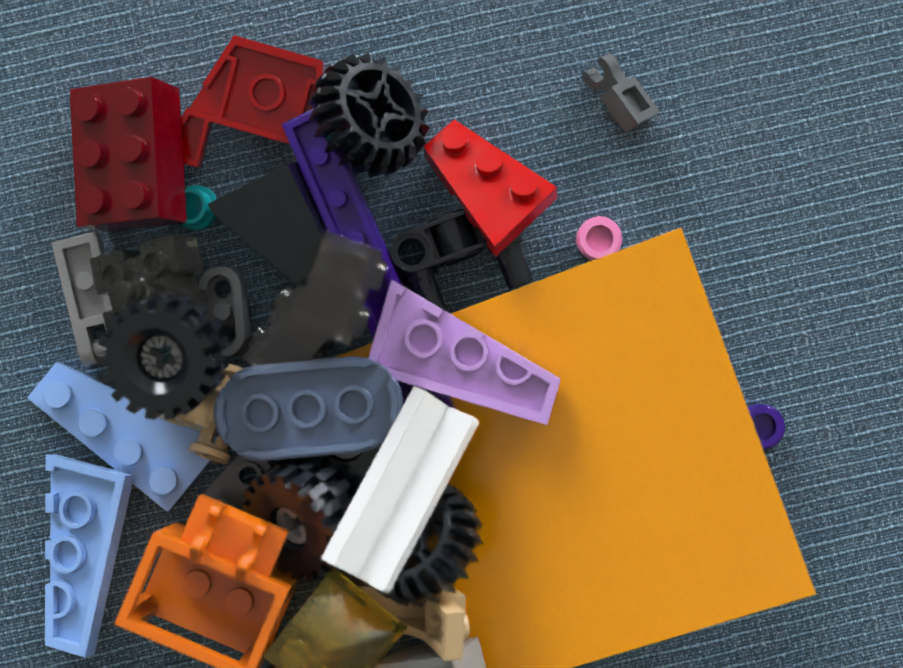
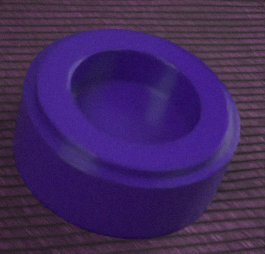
M765 404L748 406L763 450L776 446L783 438L785 432V423L780 412L774 407Z

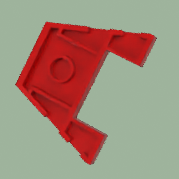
M234 35L203 82V88L190 108H186L181 116L184 164L201 168L213 123L290 144L281 124L314 109L308 101L312 93L315 92L313 86L316 80L325 73L324 62Z

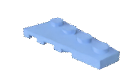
M56 362L27 398L115 470L133 474V485L165 511H172L212 462L189 451L190 444L197 442L200 431L179 426L160 418L155 420L144 418L145 408L133 414L126 410L130 403L127 398L124 397L119 402H116L110 395L117 389L108 384L104 385L102 381L63 363ZM215 435L213 443H215L217 435Z

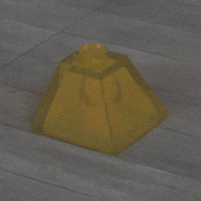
M333 568L277 636L263 657L276 668H375L406 631L407 626L336 568Z

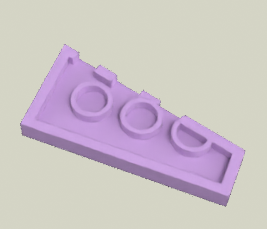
M391 280L369 359L384 365L398 381L541 424H548L561 380L559 377L394 280Z

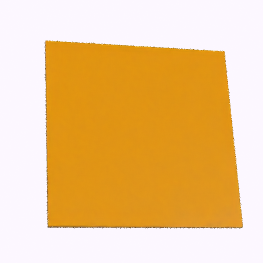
M682 228L451 313L453 316L561 379L547 425L451 397L456 410L471 415L479 421L470 444L467 445L447 484L458 488L474 504V508L477 510L476 516L479 517L483 525L477 532L483 544L473 549L479 562L467 565L465 570L469 579L458 578L455 582V589L466 595L465 613L469 621V638L478 637L486 668H573L816 595ZM373 343L338 355L335 358H369Z

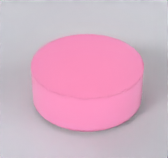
M599 216L588 219L581 225L576 234L577 250L588 261L617 252L622 245L620 228L614 221L606 217Z

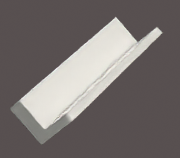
M414 386L321 559L360 578L384 593H390L470 442L479 421L471 415L447 406L429 392Z

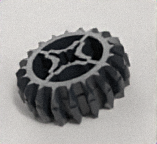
M369 53L359 57L351 54L338 62H333L324 71L325 73L316 80L313 86L315 92L312 93L308 101L314 108L309 120L320 126L314 137L324 138L328 143L325 153L335 152L339 155V166L351 163L354 175L366 171L370 178L380 176L381 174L385 176L392 175L402 167L405 168L412 163L414 157L417 156V153L426 144L424 137L430 129L424 122L429 111L419 106L423 95L414 93L411 89L413 79L404 80L400 76V66L390 69L385 57L374 61ZM347 89L358 90V91H357L356 93H354V92H351V91H349V90H347ZM385 137L390 139L391 143L381 142L380 140Z
M449 484L446 485L391 592L384 593L376 588L378 593L386 598H390L399 605L403 604L407 607L409 604H412L413 606L423 608L427 600L440 603L443 590L456 593L455 582L458 578L469 579L465 569L469 563L479 562L473 549L483 544L480 535L477 533L483 525L479 517L476 516L477 510L474 508V504L455 486L451 487Z

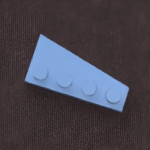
M46 454V471H51V493L45 494V513H50V540L45 541V559L50 561V583L45 585V645L86 658L95 655L134 475L57 454Z

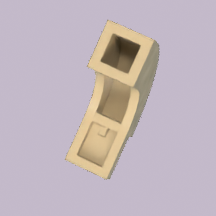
M350 573L330 574L329 620L341 634L370 631L407 634L426 642L443 661L463 660V642H466L469 638V621L465 613L466 595L455 589L456 593L443 590L440 603L427 600L423 608L413 606L412 604L406 607L403 604H397L390 598L384 597L376 591L375 587Z

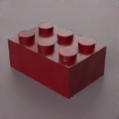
M144 77L69 89L77 227L103 232H115L187 223L179 88L153 77Z

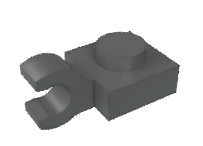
M606 54L597 60L604 70V77L600 75L595 67L586 70L582 74L585 83L591 89L605 92L600 98L608 108L611 118L622 127L626 134L649 122L660 113L635 76L629 79L626 78L618 60L612 54Z

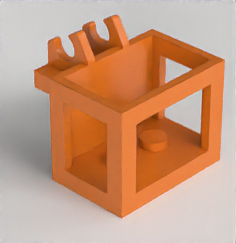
M200 494L186 525L177 521L153 532L114 625L216 668H260L269 654L299 580L292 578V570L285 574L277 570V561L290 530L207 495ZM160 551H162L161 554H160V556H159V559H158V561H157V564H156V566H155V568H154V571H153V573H152V575H151V578H150V580H149V582H148V585H147L145 591L142 593V590H143V588H144V586H145V583H146V581H147V579H148V576H149L150 571H151V569H152V567H153V564H154V562H155V560H156V557H157L158 553H159ZM155 615L245 654L238 661L146 621Z

